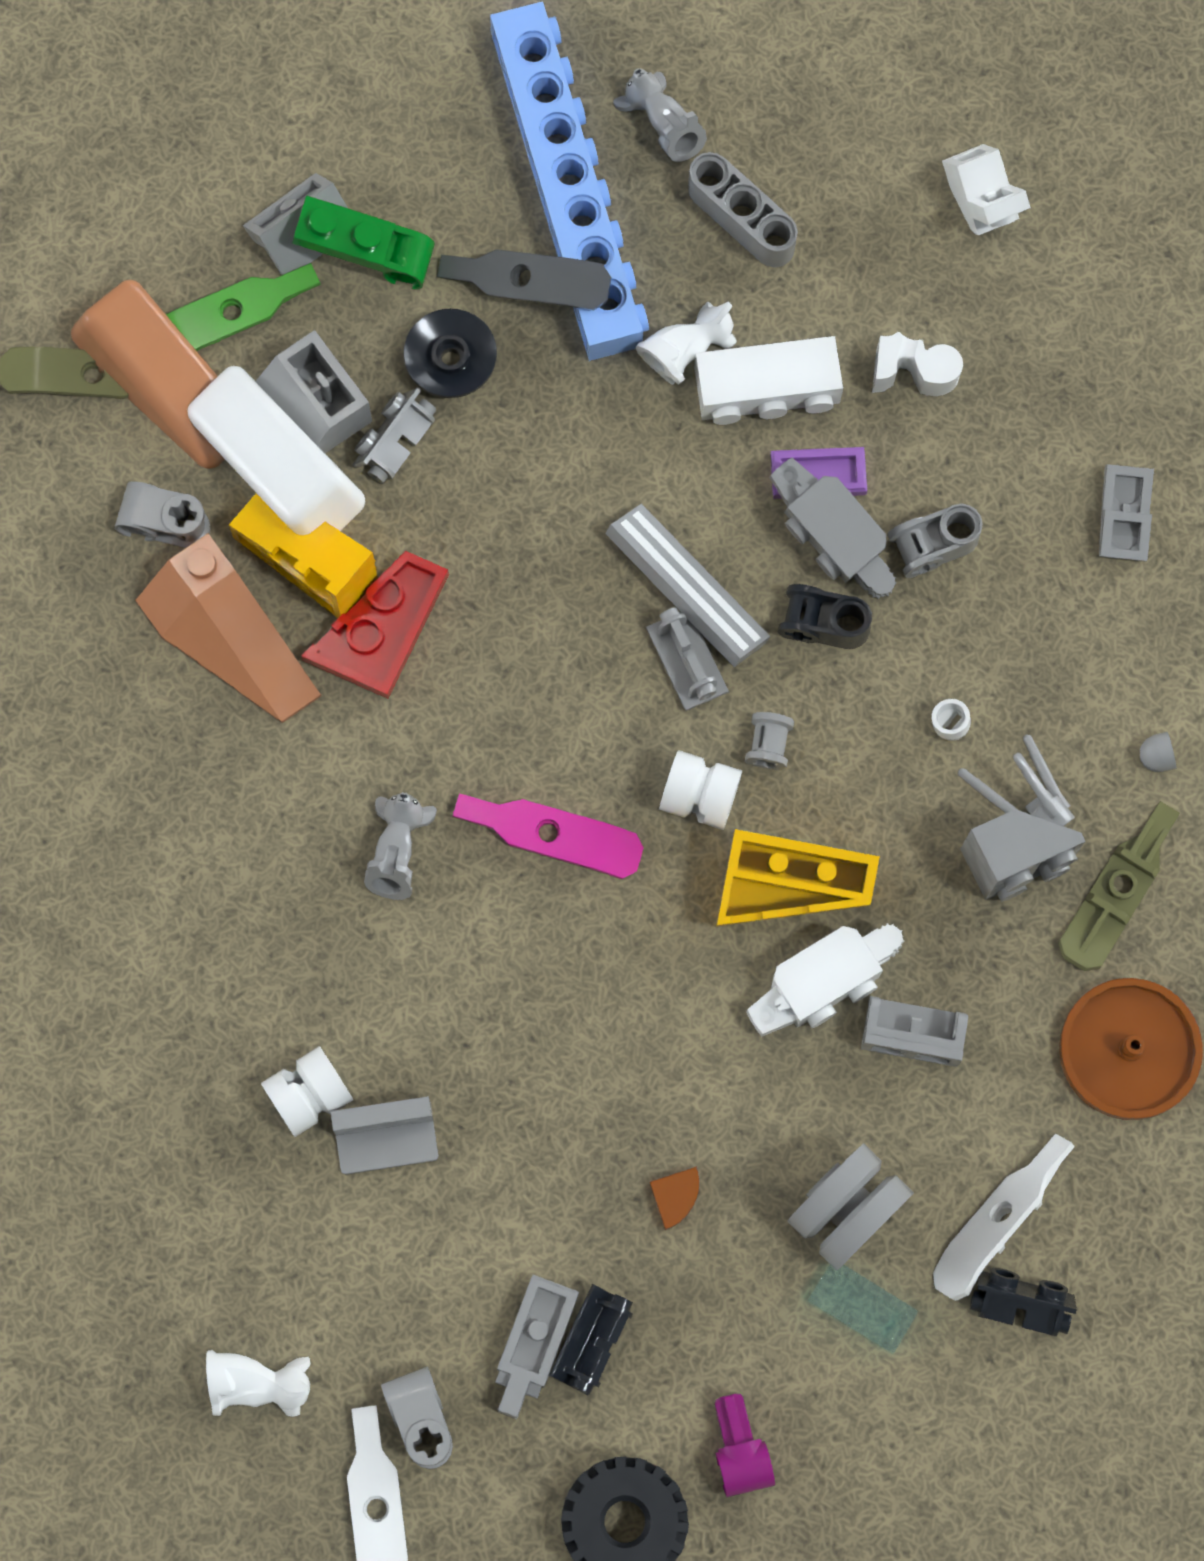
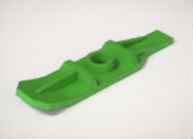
M309 263L275 279L250 277L166 315L194 349L198 351L270 320L283 303L321 285L312 264ZM228 306H236L241 310V315L235 320H227L224 318L223 312Z

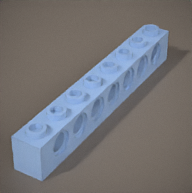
M543 1L491 14L492 39L557 256L579 260L600 257L606 261L604 267L612 277L608 298L619 303L618 307L612 310L597 308L594 311L573 307L588 360L591 361L633 350L639 342L643 341V332L649 330L648 319L643 304L635 305L631 290L636 289L634 272L631 263H622L618 248L624 247L622 233L617 220L609 221L605 208L611 206L609 190L605 179L597 180L593 166L599 164L597 151L593 139H585L581 129V125L586 124L585 112L580 97L572 99L568 85L574 84L573 73L568 57L560 58L556 45L561 44L562 41L556 17H547ZM533 53L544 57L537 62H529L524 59L526 55ZM541 94H551L556 97L555 100L548 103L539 102L535 98ZM554 134H562L568 140L564 143L555 144L547 138ZM565 175H575L581 181L574 185H567L559 179ZM577 216H588L593 220V223L588 226H578L572 220Z

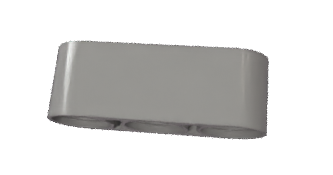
M702 153L693 160L689 171L688 192L694 203L764 265L775 268L790 262L794 256L798 234L797 226L793 219L718 153ZM705 176H712L718 179L720 183L707 186L700 183L699 179ZM736 206H746L753 213L748 216H739L731 209ZM775 235L780 236L787 243L782 246H772L765 239Z

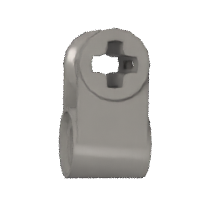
M135 481L127 483L116 520L115 530L124 536L130 537L131 533L146 536L144 541H159L187 548L207 533L210 534L211 525L201 502L196 497ZM188 515H193L195 520H187ZM178 521H186L184 527H180Z
M956 504L925 517L914 518L901 523L891 529L887 535L890 542L897 544L906 565L903 569L905 577L913 578L932 571L944 563L971 553L978 545L983 524L981 516L975 508L966 504ZM954 523H961L968 526L972 534L967 538L959 539L953 537L947 528Z
M428 1366L381 1384L394 1424L399 1428L406 1451L413 1462L426 1469L438 1468L445 1464L452 1453V1438L442 1413L443 1406ZM426 1431H430L434 1438L441 1436L443 1438V1442L436 1446L437 1455L430 1458L425 1451L416 1452L415 1447L422 1443L421 1434Z

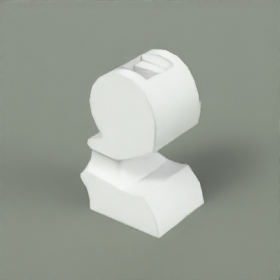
M900 332L892 336H880L876 350L872 393L883 392L893 386L897 370L903 368L911 372L920 394L929 396L945 395L957 386L963 368V359L954 347L946 344L935 345L925 350L923 340L909 339Z

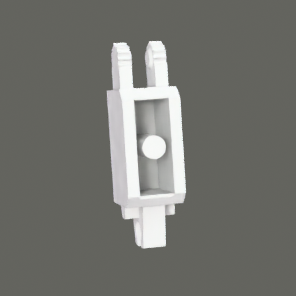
M887 923L886 926L882 925L881 929L877 928L866 936L861 937L857 929L842 926L778 965L774 973L772 989L749 1007L746 1012L757 1032L763 1037L791 1024H795L798 1028L806 1022L809 1023L811 1028H815L837 1013L833 1006L848 996L855 1003L871 994L878 988L874 981L880 977L883 971L881 965L889 961L891 956L894 957L896 953L898 954V949L904 943L902 930H899L894 924L888 925Z

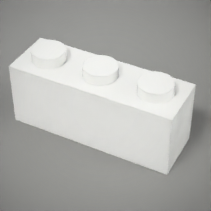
M835 336L696 353L694 370L702 420L713 419L715 424L727 425L739 421L741 415L759 413L760 418L775 419L786 415L787 410L805 408L808 413H822L831 410L833 404L840 403L843 384Z

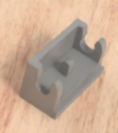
M870 996L861 1050L957 1067L963 1058L968 1015L966 1013H954Z

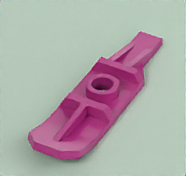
M459 793L452 815L454 818L494 830L511 847L589 868L619 879L637 872L644 849L637 834L524 799L499 805ZM547 824L553 825L558 831L557 837L550 842L543 841L539 837L540 828Z

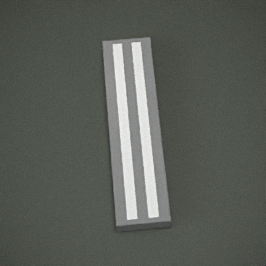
M642 503L609 526L605 534L676 608L685 614L686 618L733 667H736L755 653L770 638L769 634Z

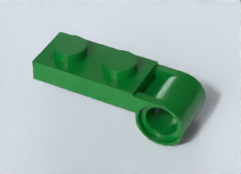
M308 195L305 197L292 244L383 272L384 279L389 283L395 284L397 280L413 284L412 289L415 290L423 287L435 242L421 232Z

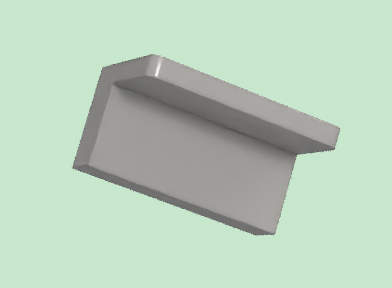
M317 173L310 176L243 225L251 239L267 251L281 275L305 266L323 254L292 244L306 195L348 208L334 183Z
M429 1096L330 1111L333 1132L337 1140L340 1169L345 1175L431 1162L438 1159Z

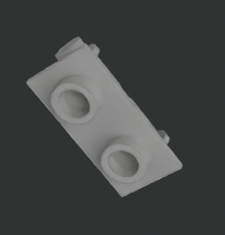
M413 389L405 392L404 395L397 392L382 410L381 414L386 419L377 432L371 428L354 449L360 455L352 466L358 468L369 465L371 469L368 475L380 484H383L387 478L392 480L411 453L397 442L400 437H403L411 445L416 446L435 421L433 414L436 412V408L424 399H421L419 403L415 401V398L421 391L420 389Z
M676 607L670 608L659 615L660 621L646 627L685 711L729 693L701 632L686 618L684 613L678 612Z

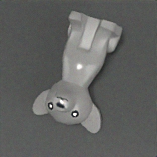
M637 68L626 84L625 95L616 98L613 101L614 106L619 111L624 112L646 110L650 123L660 136L658 143L668 157L675 162H682L692 158L702 150L707 140L706 130L698 123V116L692 111L686 113L676 100L663 94L666 88V79L663 73L656 72L652 74Z
M402 792L393 795L389 800L381 796L375 801L377 815L385 820L388 826L379 837L374 860L368 862L364 879L366 888L372 893L393 900H404L412 894L411 880L413 871L408 868V862L412 855L411 831L419 827L428 826L434 821L437 812L436 807H422L416 798Z

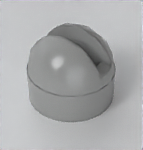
M1168 732L1155 734L1147 738L1141 745L1140 760L1147 769L1154 772L1177 769Z

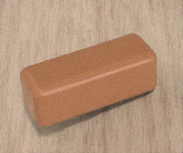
M135 280L121 282L87 309L71 329L72 340L79 349L85 350L96 361L95 365L101 374L105 370L129 394L128 399L197 464L206 469L219 466L225 459L195 428L187 414L189 404L218 376L140 283Z

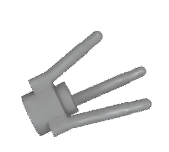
M1025 735L1023 741L1047 790L1044 788L1023 755L1016 753L1013 759L1037 795V798L1026 805L1025 808L1030 815L1065 826L1075 818L1068 809L1071 805L1061 794L1031 735ZM959 769L958 775L1004 813L1014 809L1018 810L966 769Z

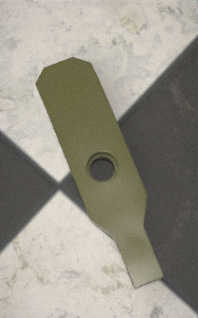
M11 347L0 358V384L10 394L46 393L125 399L129 396L105 370L104 373L102 372V378L99 382H87L84 379L85 372L89 369H97L98 367L95 365L96 361L82 349Z
M1159 801L1140 834L1117 846L1058 942L1062 957L1083 971L1101 968L1160 871V846L1180 815L1178 811ZM1120 876L1128 878L1131 882V890L1128 893L1118 892L1114 887L1115 878Z

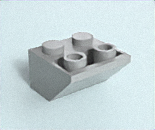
M315 330L276 355L255 381L324 453H327L372 422L368 400Z
M1014 809L971 829L960 850L985 900L998 895L1000 901L1003 902L1026 891V885L1040 875L1044 882H1047L1070 870L1069 865L1078 860L1076 854L1086 841L1081 832Z

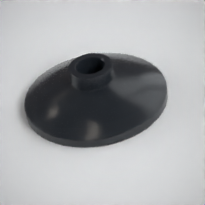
M441 309L425 315L411 328L404 345L405 366L412 380L422 390L442 398L463 397L478 390L492 375L497 360L496 342L489 327L476 315L460 309ZM448 352H454L460 357L455 365L445 364L442 358Z

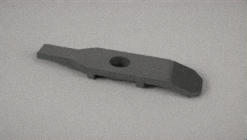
M497 249L477 259L441 254L437 275L439 278L474 283L491 297L563 305L593 311L607 302L612 279L602 263ZM530 270L531 278L525 286H521L519 283L521 273Z

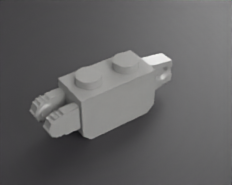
M792 457L778 467L769 478L787 505L784 513L789 520L785 522V525L791 534L801 544L807 541L811 543L820 554L816 558V562L832 580L840 576L846 583L853 577L865 591L867 590L872 595V598L877 597L879 599L880 597L889 596L897 582H895L896 577L889 571L890 568L879 556L886 548V533L837 477L823 476L818 480Z

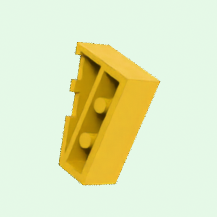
M257 493L229 524L235 540L337 618L343 613L346 614L378 579L375 566L376 561L372 551L326 521L307 535L294 533Z
M735 829L716 927L867 907L871 905L880 856Z

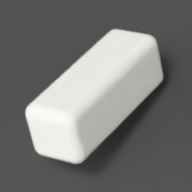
M230 366L226 368L189 404L187 414L195 428L294 533L307 535L325 521L341 531L364 508L365 497L362 491L241 367Z

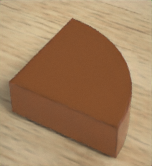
M697 1166L650 1182L665 1231L679 1224L689 1214L695 1204L699 1191Z

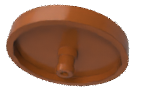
M1121 978L1107 981L1092 988L1076 1002L1062 1026L1059 1054L1062 1069L1068 1083L1087 1105L1104 1115L1116 1119L1143 1120L1170 1110L1189 1093L1201 1069L1203 1044L1199 1026L1193 1014L1177 995L1155 982L1138 978Z

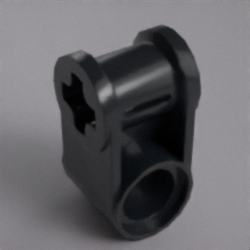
M792 584L787 587L786 595L790 600L785 622L780 623L777 632L779 635L805 643H820L843 649H855L867 641L871 629L872 612L869 605L863 599L824 591L804 584ZM806 608L804 619L800 620L802 610ZM844 616H854L861 621L862 626L855 631H846L838 625L837 621Z

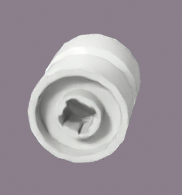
M678 750L667 779L659 810L684 818L693 812L696 813L699 823L724 830L738 789L742 770L716 763L711 768H708L705 765L704 758Z
M320 1046L296 1060V1070L293 1072L282 1069L261 1083L294 1137L317 1124L318 1113L324 1111L331 1115L330 1111H336L353 1101L352 1096Z

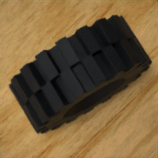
M614 1457L594 1464L591 1468L584 1471L570 1488L562 1510V1534L567 1550L574 1561H676L682 1553L688 1534V1509L679 1486L662 1468L640 1458ZM621 1501H629L636 1504L642 1510L645 1517V1526L642 1534L634 1541L628 1543L614 1540L605 1528V1516L608 1509Z

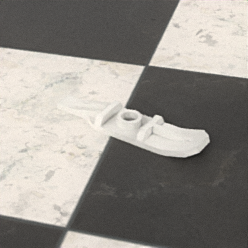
M1055 1134L1028 1166L1014 1172L1003 1180L944 1251L933 1272L935 1289L955 1301L970 1294L985 1266L996 1253H1002L1005 1249L1004 1244L1034 1209L1038 1210L1041 1207L1046 1187L1061 1162L1075 1147L1072 1142ZM1011 1213L1007 1219L1000 1222L1004 1215Z
M377 1406L353 1408L351 1410L357 1453L348 1472L347 1483L356 1560L408 1561L398 1471L382 1450ZM374 1499L382 1500L387 1507L384 1517L377 1520L372 1519L367 1513V1506Z

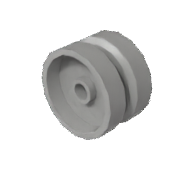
M864 1143L841 1165L836 1163L806 1194L808 1199L787 1220L804 1239L817 1235L830 1221L837 1227L821 1243L819 1254L836 1271L914 1194L897 1175L885 1178L871 1193L864 1188L879 1172L882 1162Z

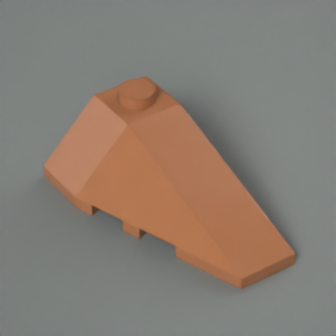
M209 533L170 558L135 600L165 641L198 662L199 665L228 683L240 694L281 723L321 697L313 682Z

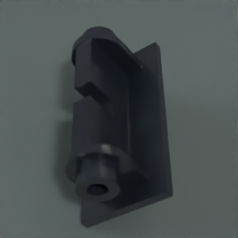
M991 1268L990 1273L981 1272L977 1279V1286L983 1292L974 1290L970 1303V1310L978 1311V1317L1013 1325L1017 1308L1026 1310L1022 1328L1057 1337L1058 1333L1068 1334L1072 1315L1064 1312L1076 1314L1077 1307L1075 1295L1068 1293L1067 1287L1049 1280H1041L1039 1285L1019 1281L1020 1277L1018 1274L1003 1268Z
M592 1284L549 1376L586 1395L591 1394L594 1386L599 1388L601 1384L599 1379L611 1356L609 1350L612 1344L617 1343L627 1319H631L633 1313L629 1311L633 1302L617 1294L613 1295Z

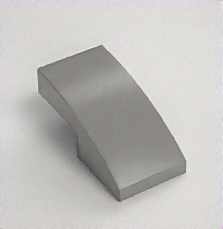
M1110 464L1105 466L1099 557L1147 561L1152 521L1150 504L1154 469Z

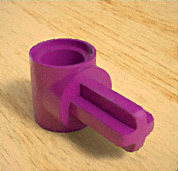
M741 1394L719 1397L715 1400L714 1405L724 1448L717 1449L718 1452H715L717 1465L721 1469L724 1482L722 1486L726 1498L775 1486V1478L767 1445L762 1439H753L744 1397Z

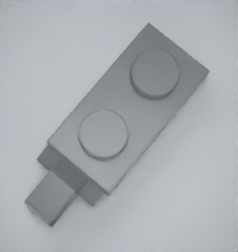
M532 1275L497 1368L499 1373L495 1383L506 1387L498 1413L517 1419L526 1395L538 1399L541 1388H544L565 1334L579 1296L578 1291Z

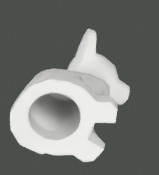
M707 302L700 309L694 324H676L664 327L645 341L639 342L635 349L641 358L661 377L672 385L675 382L679 385L685 379L683 375L685 367L695 359L696 353L706 352L710 344H716L728 349L737 342L732 334L734 324L729 313L732 305L726 302L715 307L710 302Z
M213 1350L207 1351V1384L213 1416H220L223 1409L231 1405L258 1407L271 1402L278 1404L287 1416L300 1415V1406L307 1401L310 1392L309 1378L304 1373L311 1364L310 1358H297L289 1362L284 1368L274 1372L247 1356L216 1353Z

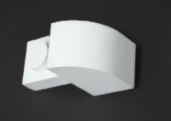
M982 144L942 160L950 189L970 229L976 235H981L1010 224L1019 219V212L1031 208L1026 190L1009 184L999 149Z

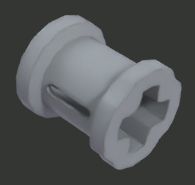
M754 713L751 721L755 726L752 749L746 753L745 762L751 766L784 770V768H787L788 759L784 757L788 731L793 730L794 720L777 713Z

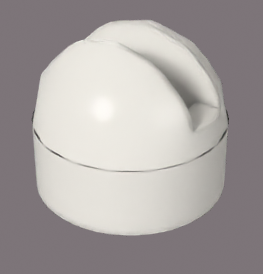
M946 699L938 703L932 711V724L935 732L941 738L948 741L959 740L965 736L971 725L968 707L956 699ZM957 714L962 717L951 730L945 729Z

